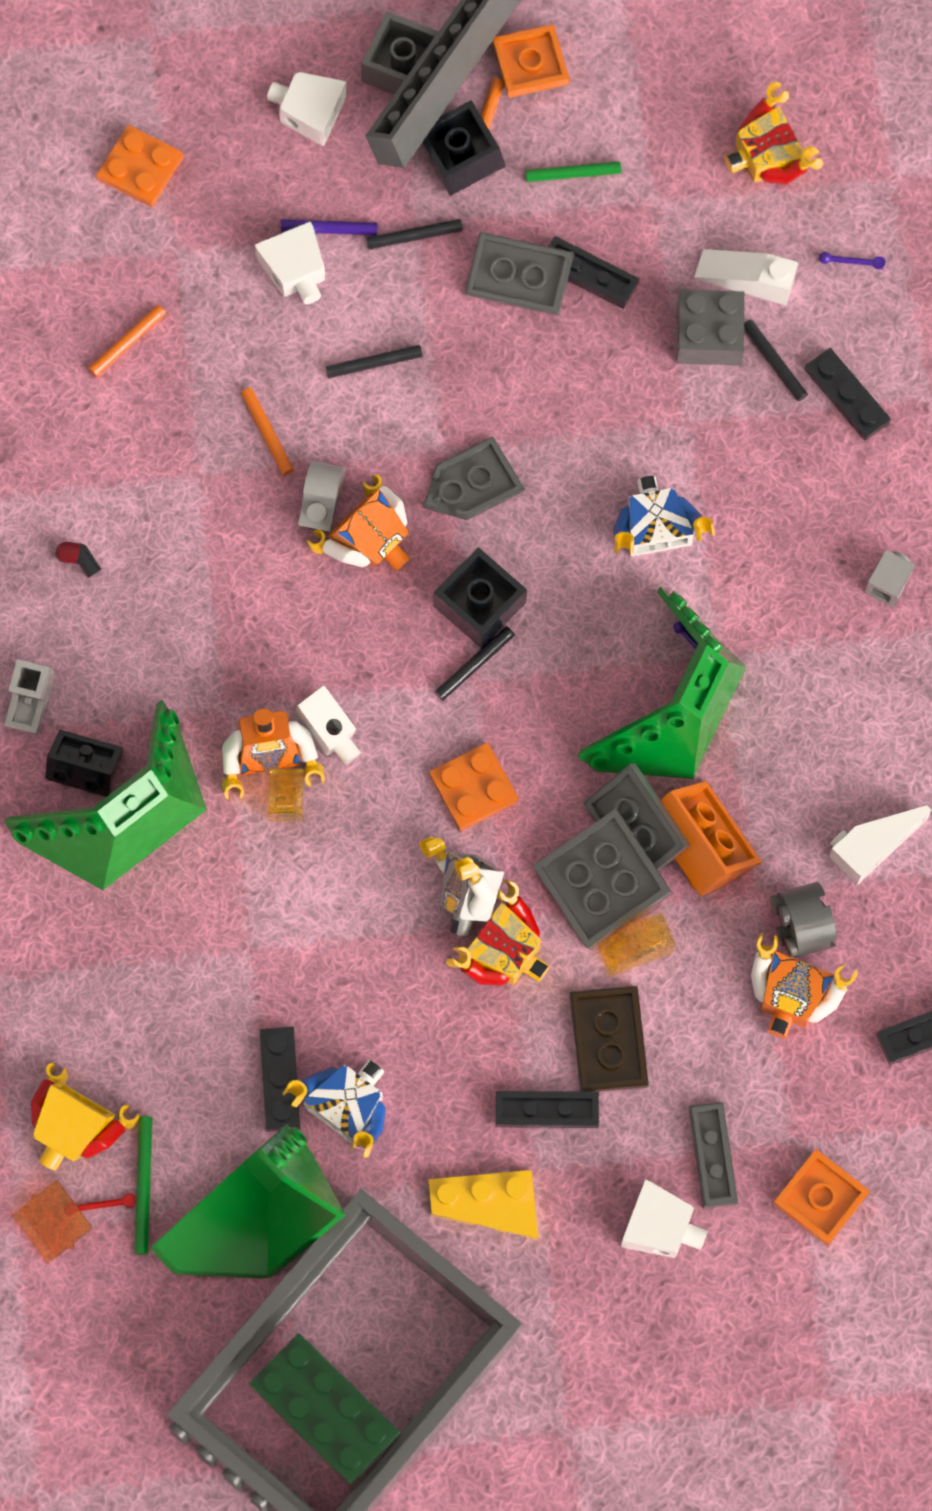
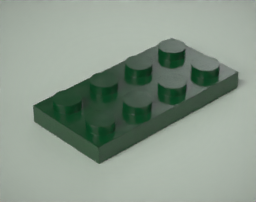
M300 1333L248 1383L349 1485L400 1435V1431Z

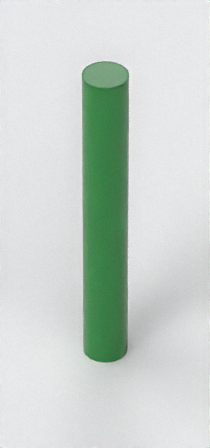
M620 161L525 170L526 182L622 173Z

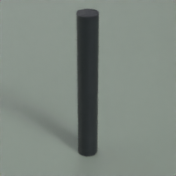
M455 219L366 237L368 249L371 250L461 232L463 228L461 219Z
M752 319L745 322L744 331L796 400L799 402L808 396L807 391Z
M419 344L328 365L325 368L329 379L421 358L423 355Z
M508 626L502 629L434 691L435 694L444 701L515 636L514 632Z

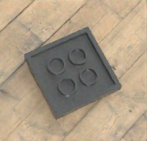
M616 808L533 865L588 950L673 893Z

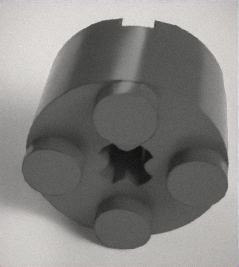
M819 882L778 892L777 895L770 896L773 913L775 916H779L781 926L776 927L780 945L782 947L786 946L790 957L798 958L836 946L833 942L837 941L833 914L830 905L825 906L824 902L820 899V897L826 896Z

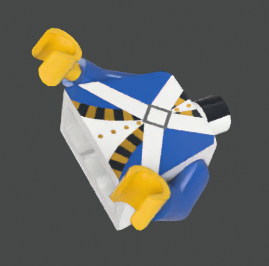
M655 476L642 477L637 481L640 494L629 497L628 506L620 510L614 525V553L619 554V549L627 548L630 550L631 556L689 546L692 545L693 531L697 541L702 540V533L708 532L712 536L715 535L713 521L709 517H703L684 497L678 496L675 489L659 490Z
M368 1060L358 1073L343 1065L339 1069L331 1067L311 1074L301 1081H290L282 1093L283 1096L287 1093H292L296 1096L292 1102L294 1107H297L303 1098L307 1097L304 1100V1108L351 1144V1151L356 1146L363 1147L365 1149L364 1158L369 1156L373 1144L384 1130L386 1107L382 1102L383 1096L381 1091L374 1087L384 1071L371 1060Z

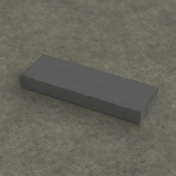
M724 1103L689 1106L703 1209L738 1205Z

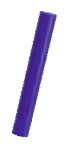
M281 219V232H287L311 222L315 233L377 235V222Z

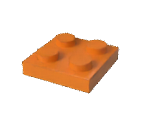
M554 24L506 34L493 39V48L508 98L569 85L570 78Z
M127 125L96 174L98 181L153 207L184 155L182 151Z
M488 742L429 771V776L459 831L519 802V797Z
M815 1149L775 1199L773 1205L828 1247L871 1191L819 1150Z

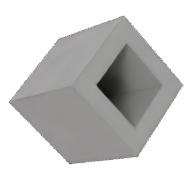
M886 550L868 581L865 593L894 608L912 576L915 564L911 563L910 559L902 553H892Z

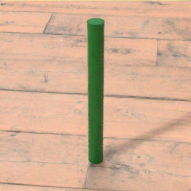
M147 1116L139 1117L135 1255H148L153 1118Z

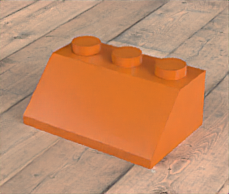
M707 781L672 790L660 800L690 843V846L673 860L680 865L688 877L689 884L700 896L719 890L762 863Z

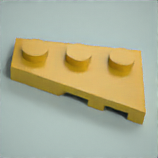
M532 1170L429 1179L432 1216L471 1225H479L495 1229L496 1231L509 1232L538 1240Z

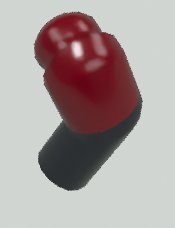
M66 541L57 546L55 551L56 558L63 563L79 564L88 578L101 570V567L85 544Z

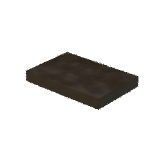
M638 986L570 992L580 1092H604L649 1087Z

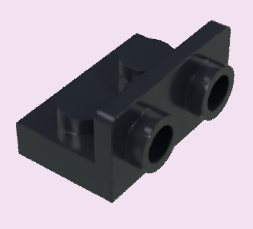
M60 729L47 756L45 778L58 784L107 797L111 792L113 776L123 756V747Z

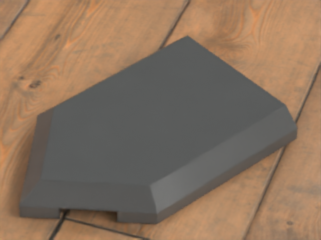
M492 436L436 465L423 508L469 520L524 492L525 489Z

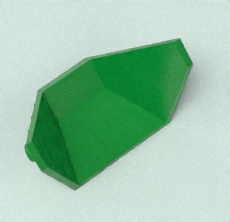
M660 586L657 591L658 595L696 640L698 646L670 703L579 751L577 757L597 772L620 773L629 764L636 763L642 774L646 776L694 779L747 667L699 620L700 617L687 606L688 602L674 590L669 594Z
M163 700L156 704L145 768L93 808L8 817L4 823L11 831L13 838L22 846L101 890L111 885L207 810L179 728L180 720L173 709L169 710Z
M286 1124L238 1166L150 1249L173 1274L257 1279L272 1278L346 1215L311 1150L307 1147L308 1141L306 1137L296 1127L291 1129Z

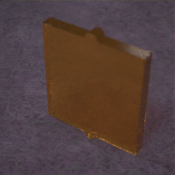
M55 1180L38 1195H31V1200L12 1215L48 1264L65 1250L73 1249L74 1243L93 1229L58 1180Z

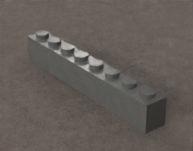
M460 0L365 135L378 164L405 168L520 0Z

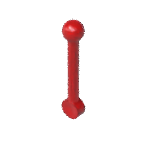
M128 1193L121 1199L78 1205L69 1202L65 1205L64 1211L67 1215L73 1216L78 1211L120 1205L131 1208L136 1204V1197Z

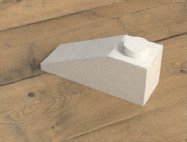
M703 249L694 279L734 291H745V294L786 305L795 279L798 262L768 253Z
M926 805L855 826L849 833L843 830L830 843L833 848L829 858L858 885L928 819L931 809Z

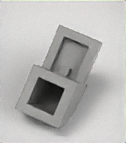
M316 460L311 461L303 489L304 496L298 522L299 526L332 531L337 500L341 496L346 466Z
M20 659L16 660L8 690L13 694L4 726L38 735L46 704H49L54 679L52 668Z

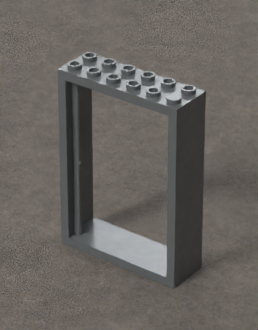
M362 1189L357 1192L343 1209L346 1216L314 1242L166 1414L170 1422L168 1426L171 1430L170 1433L185 1446L189 1442L193 1443L197 1447L195 1449L198 1453L197 1456L210 1468L213 1469L216 1464L224 1470L222 1472L224 1479L237 1491L240 1492L244 1487L250 1492L249 1498L251 1503L260 1511L315 1510L205 1417L203 1413L365 1224H368L485 1322L489 1328L415 1416L411 1414L408 1417L410 1421L335 1511H374L521 1335L522 1322Z

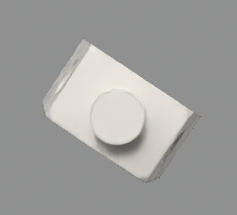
M298 72L294 75L289 87L273 82L269 88L267 100L281 105L279 113L282 124L324 146L347 96L346 82Z
M311 222L255 245L257 261L284 297L298 292L304 304H311L321 297L316 284L325 280V268Z
M325 686L297 705L293 718L310 730L313 742L325 756L335 751L343 763L347 765L361 754L350 739L356 731L354 725ZM326 728H334L338 735L329 734Z
M645 1180L621 1247L676 1258L681 1243L701 1250L708 1231L689 1224L694 1207L654 1183Z

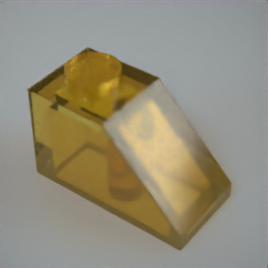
M660 913L628 926L598 945V949L610 977L672 954L675 941L663 914Z

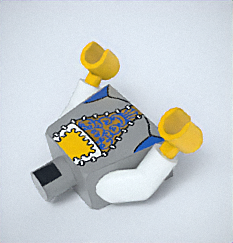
M428 837L420 842V849L428 859L437 856L436 864L444 874L440 904L442 908L453 914L450 932L461 936H470L473 920L486 922L491 918L504 872L478 855L448 851L445 853L446 845L442 839Z

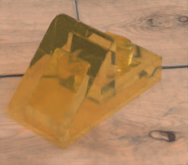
M270 769L268 811L271 822L304 821V769Z

